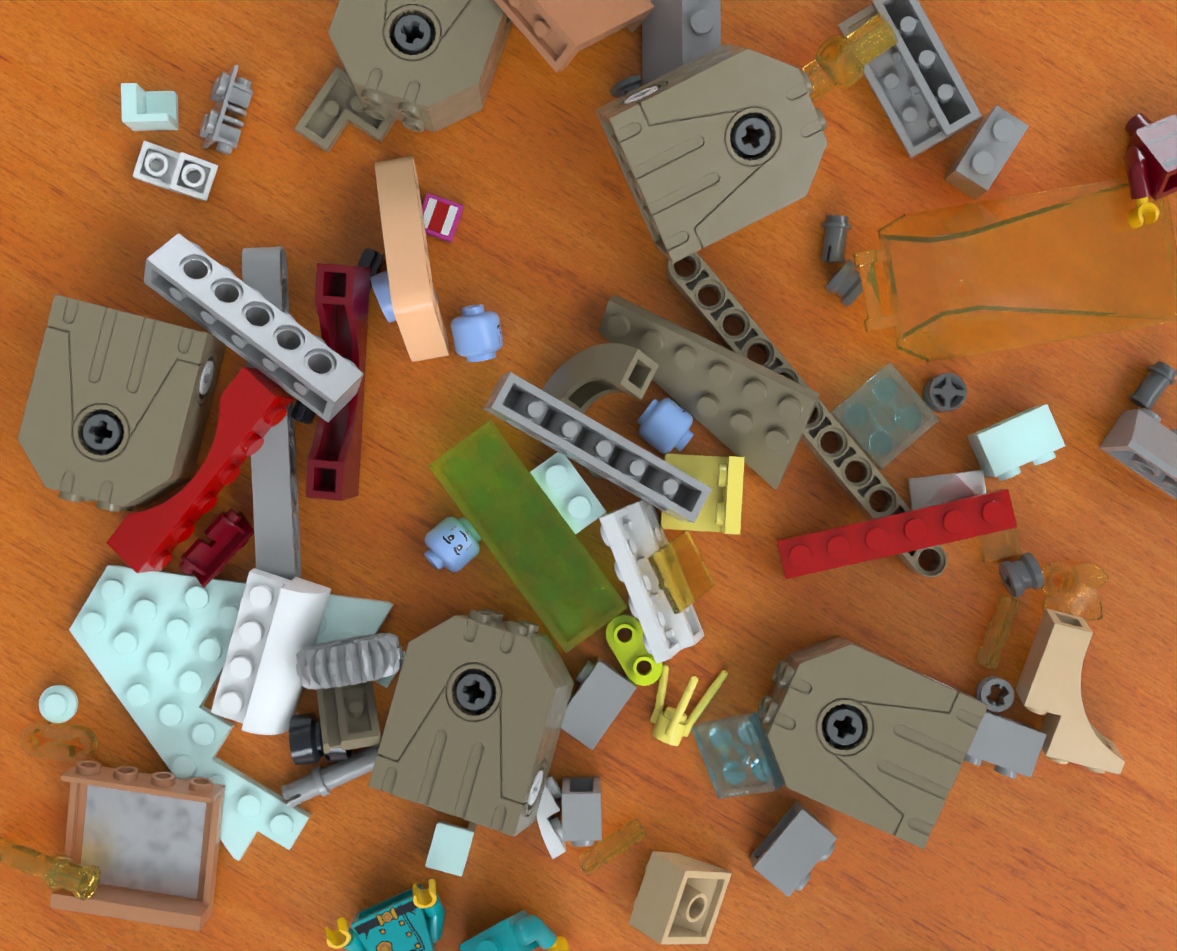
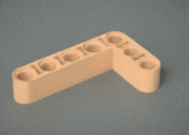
M406 156L375 162L391 302L412 362L449 356L450 350L447 333L434 294L420 187L413 156Z

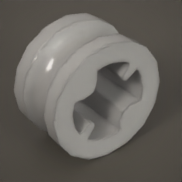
M985 677L976 686V698L989 705L987 709L990 711H1005L1014 701L1012 686L1000 677ZM992 685L999 689L1003 688V692L998 695L1000 701L997 703L991 699L987 700L986 697L991 694L990 687Z

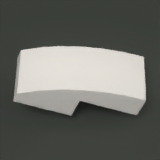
M144 141L132 177L136 180L207 202L218 165L183 152L177 153Z
M551 776L547 778L544 790L541 792L543 794L536 816L545 845L552 859L566 852V842L563 841L561 820L558 816L554 819L551 818V815L560 811L558 799L562 797L558 784Z

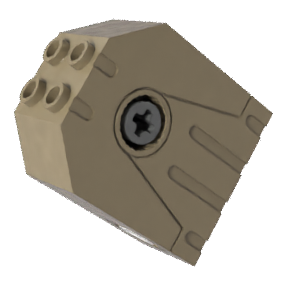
M339 0L328 34L339 61L368 115L380 120H387L389 115L396 120L402 121V125L412 131L423 132L426 129L436 132L483 109L513 22L494 0Z
M726 43L625 94V97L621 96L595 110L656 248L671 262L675 263L701 250V246L705 248L807 196L828 142L824 134V130L827 129V123L820 109L814 108L809 95L813 93V87L805 71H800L795 66L751 49Z
M55 294L47 322L49 328L46 327L17 440L45 487L60 491L58 497L74 502H82L83 500L96 502L97 500V508L113 512H120V510L132 511L133 506L148 505L193 478L219 376L218 370H220L226 345L209 333Z
M482 608L481 611L470 609L469 614L455 615L408 643L377 754L379 755L376 756L368 786L515 837L535 823L543 794L541 792H543L574 681L550 636L539 632L538 624L517 619V622L503 621L504 614L485 608Z
M839 635L788 654L785 662L780 660L772 676V681L776 682L770 696H763L756 715L760 717L758 724L775 769L786 787L924 849L989 705L959 689Z

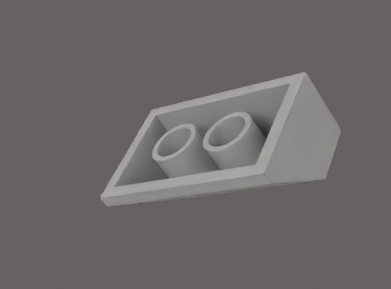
M650 0L655 7L642 23V86L721 46V0Z
M1146 408L1123 411L1099 448L1177 500V430H1169L1160 424L1162 419L1156 413Z

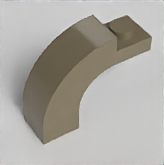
M620 343L599 344L577 353L562 364L547 381L542 391L584 414L597 399L610 393H624L642 400L659 365L637 348Z

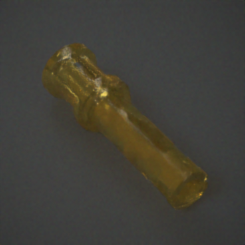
M0 837V864L2 863L16 870L45 880L48 888L54 890L63 888L71 891L75 898L83 901L89 899L96 891L101 878L99 867L91 864L82 866L74 863L73 858L67 855L52 857Z

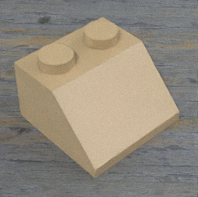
M652 851L628 924L659 944H708L732 872L679 853Z

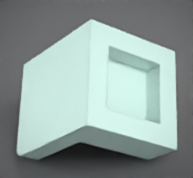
M121 83L122 122L133 131L179 130L178 95L174 91H145L137 83Z
M439 821L435 828L425 867L462 877L477 824L469 822L468 828Z

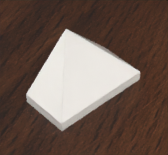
M983 470L907 479L911 510L986 492Z

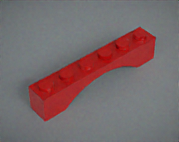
M243 366L220 396L219 419L215 438L206 460L195 477L179 493L166 502L146 511L128 514L106 543L136 573L157 572L165 568L172 560L173 555L171 553L178 544L184 542L195 531L194 524L201 515L209 512L218 501L217 495L224 486L232 483L241 472L239 467L246 458L255 454L262 447L265 434L271 427L276 426L285 418L287 414L286 408L293 398L257 368Z
M998 489L894 515L781 538L776 541L785 578L790 579L1018 527L1009 490Z

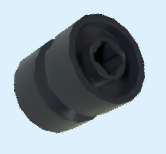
M315 713L291 716L289 743L294 764L317 763L321 756H325L328 762L350 760L352 749L342 751V747L330 749V753H324L320 718Z

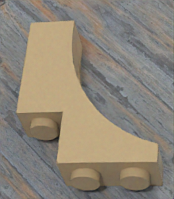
M1046 608L1018 681L1016 691L1026 709L1036 714L1046 715L1040 731L1047 734L1042 749L1049 759L1060 764H1068V762L1080 764L1095 773L1102 774L1107 771L1120 775L1125 764L1124 758L1115 743L1104 737L1089 722L1082 702L1081 672L1093 632L1084 618Z

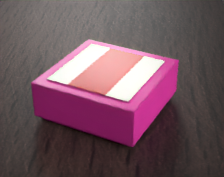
M427 193L422 207L426 234L452 243L464 206Z

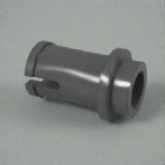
M826 215L825 222L821 223V227L825 228L821 262L845 263L847 230L852 229V225L848 224L849 217Z
M1157 361L1155 365H1149L1147 368L1149 373L1134 393L1129 396V399L1137 406L1150 411L1168 385L1176 383L1174 378L1177 372L1161 361Z

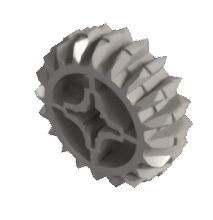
M391 633L360 635L311 645L310 647H304L296 654L297 676L300 677L303 687L315 690L354 685L389 677L392 674H396L402 668V646H399L398 636Z

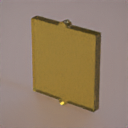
M689 530L680 533L647 557L659 581L658 587L664 591L674 614L681 613L715 585L703 562L704 556L699 553Z

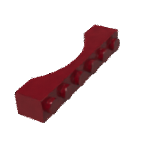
M317 263L315 305L322 339L328 347L341 357L352 361L364 374L357 394L329 422L320 416L318 418L313 444L307 459L306 497L344 501L359 495L370 267Z

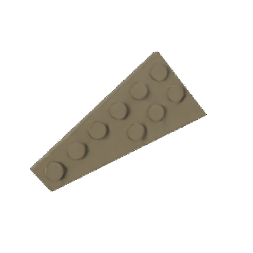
M617 295L612 296L608 300L598 332L609 342L637 348L656 362L659 367L652 380L738 457H745L744 462L777 490L819 399L820 393Z

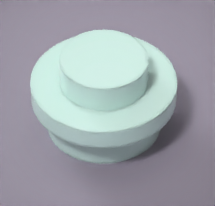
M54 685L47 688L39 699V710L42 716L52 723H63L70 720L78 709L76 693L65 685Z

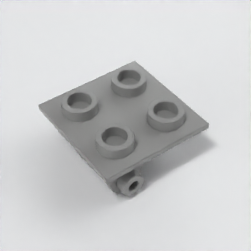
M234 65L227 73L222 72L220 78H216L210 95V100L216 101L214 110L211 109L209 115L205 114L199 136L205 138L202 148L206 149L213 143H216V151L231 155L232 149H237L241 130L225 125L222 122L239 128H243L244 123L224 115L225 111L246 117L247 112L238 107L247 110L254 92L251 89V81L237 77L236 82H234L238 65Z

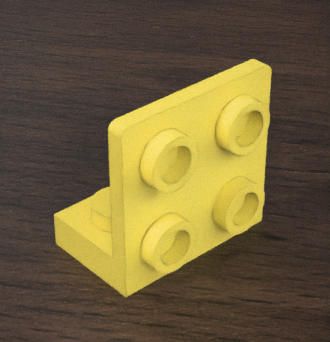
M666 454L664 456L665 462L712 488L695 523L679 521L661 510V528L740 534L745 457Z

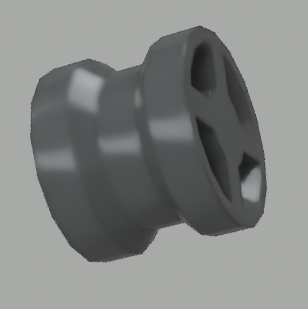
M848 259L824 288L829 293H837L841 297V303L848 307L867 287L872 277L867 273L861 274L855 269V263Z
M945 373L934 376L923 387V401L932 411L946 412L955 410L966 400V384L956 374Z
M1030 552L1021 554L1019 560L1014 562L1006 560L999 563L1000 576L1007 591L1013 598L1022 596L1024 590L1029 588L1037 590L1044 587L1043 573L1037 560Z

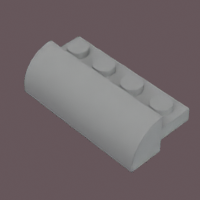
M873 0L870 6L838 24L840 33L910 159L936 144L946 141L982 116L918 0Z

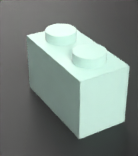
M1047 404L1031 407L967 436L981 470L984 471V476H998L999 481L1020 474L1019 466L1032 461L1034 466L1054 459L1056 457L1054 451L1065 447V443Z
M557 452L530 472L575 535L606 513L604 507L565 455Z

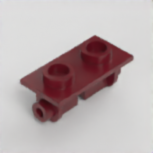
M232 508L227 512L222 511L204 531L206 536L213 540L208 544L201 538H198L181 556L182 561L179 567L189 575L193 572L204 588L223 570L226 563L239 549L247 544L249 538L254 534V528L241 511L237 513Z

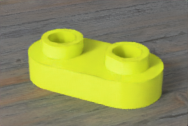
M629 614L617 615L609 621L606 627V639L626 675L633 683L641 686L653 684L661 676L662 662L656 664L653 655L649 654L643 643L644 632L638 619ZM621 628H629L632 631V636L629 640L622 641L618 638L617 633ZM642 660H646L651 664V669L647 673H640L637 670V664Z

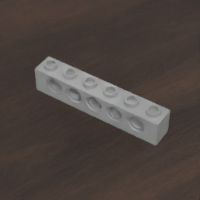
M178 233L146 259L144 283L325 421L329 422L357 394L364 373L352 361L341 357L333 351L323 339L312 335L304 329L290 314L282 312L271 304L260 291L250 288L237 278L228 267L220 265L209 257L196 243L188 241Z
M511 372L500 376L483 407L487 412L679 521L695 523L712 488Z

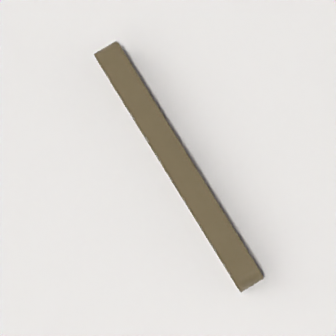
M697 252L683 258L690 261L694 267V273L689 277L679 276L674 270V263L670 260L668 261L666 274L669 281L726 349L747 358L748 348L750 346H759L766 354V359L762 366L809 388ZM703 288L713 289L718 296L717 304L709 307L703 305L698 298L699 291ZM735 317L740 321L742 331L739 335L731 336L724 331L723 320L725 318ZM818 399L813 410V420L806 425L801 440L867 520L911 511ZM826 432L835 435L838 442L836 450L831 454L826 453L820 443L821 437ZM852 461L859 464L862 472L859 480L854 483L850 482L845 476V468ZM877 490L883 493L886 501L884 507L878 512L874 511L869 503L870 496ZM941 545L897 554L910 571L929 578L942 574L948 562L947 554ZM929 549L933 554V563L929 568L922 569L918 563L919 555L922 551Z

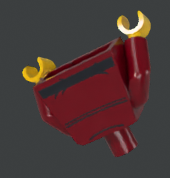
M1140 113L1132 117L1125 126V131L1131 136V140L1125 152L1124 161L1131 200L1136 199L1137 205L1136 208L1130 210L1127 216L1128 223L1132 228H1138L1143 225L1144 218L1142 214L1145 217L1146 225L1154 223L1159 217L1158 207L1148 202L1149 196L1156 201L1177 192V115L1174 114L1153 123L1144 114Z

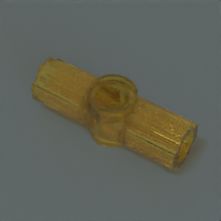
M877 14L845 38L835 36L826 40L818 48L815 59L800 69V71L806 72L811 81L813 93L809 95L812 102L835 86L843 89L855 84L863 75L865 65L899 42L896 34L882 14Z

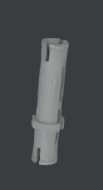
M380 745L370 746L351 755L350 760L337 761L324 768L317 766L312 769L311 774L289 784L282 785L281 791L284 800L289 798L286 804L289 808H294L296 805L320 794L325 797L331 794V789L372 771L376 756L379 755L377 753Z

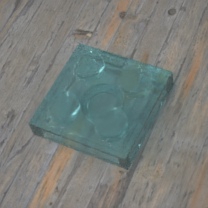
M891 363L883 366L830 412L878 469H883L939 421L937 416Z
M757 712L702 722L691 728L718 799L772 792L784 785Z

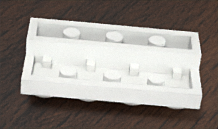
M639 500L600 516L599 519L602 524L600 527L601 536L605 544L611 547L616 560L614 563L616 574L619 580L625 583L630 596L628 600L630 610L633 616L640 621L644 632V646L648 653L653 655L656 664L671 659L681 649L697 644L705 635L664 530L661 528V522L655 507L644 500Z
M256 568L249 572L211 713L243 724L241 730L254 734L276 735L289 730L291 716L296 714L303 690L300 677L297 676L296 654L304 647L316 644L331 588L298 577L289 580Z

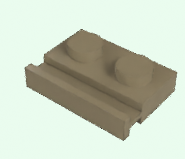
M372 681L342 687L317 689L324 753H330V749L340 747L344 751L380 745L381 734Z

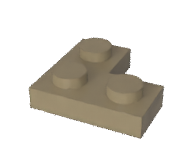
M336 66L294 129L297 134L326 153H329L349 123L381 144L396 122V119L388 115L387 120H380L368 115L365 112V107L361 105L346 73Z

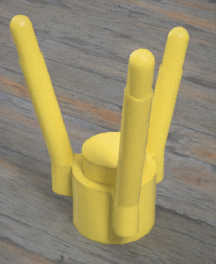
M664 665L659 679L655 708L650 718V721L655 724L651 734L664 743L679 746L682 737H688L693 724L728 676L726 670L721 671L687 718L684 711L698 683V678L693 676L690 679L676 709L666 707L665 712H663L669 666Z

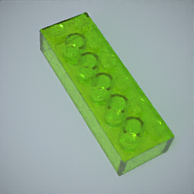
M492 420L485 423L428 465L565 653L628 608L626 601L579 537L572 531Z

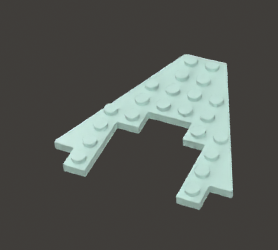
M108 565L69 631L165 764L175 774L176 778L190 780L196 777L211 779L214 784L225 785L220 840L234 859L239 861L243 857L257 832L290 850L312 814L297 805L294 808H289L286 804L289 800H284V797L215 757L235 724L222 716L211 713L210 709L203 706L221 676L246 582L213 578L204 588L195 575L167 571L136 573L130 566ZM330 594L316 644L360 635L377 634L394 604L388 601ZM402 651V653H403V658H401V659H402V663H403V660H404V657H405V653H406V652H404V651ZM396 674L374 681L387 688Z

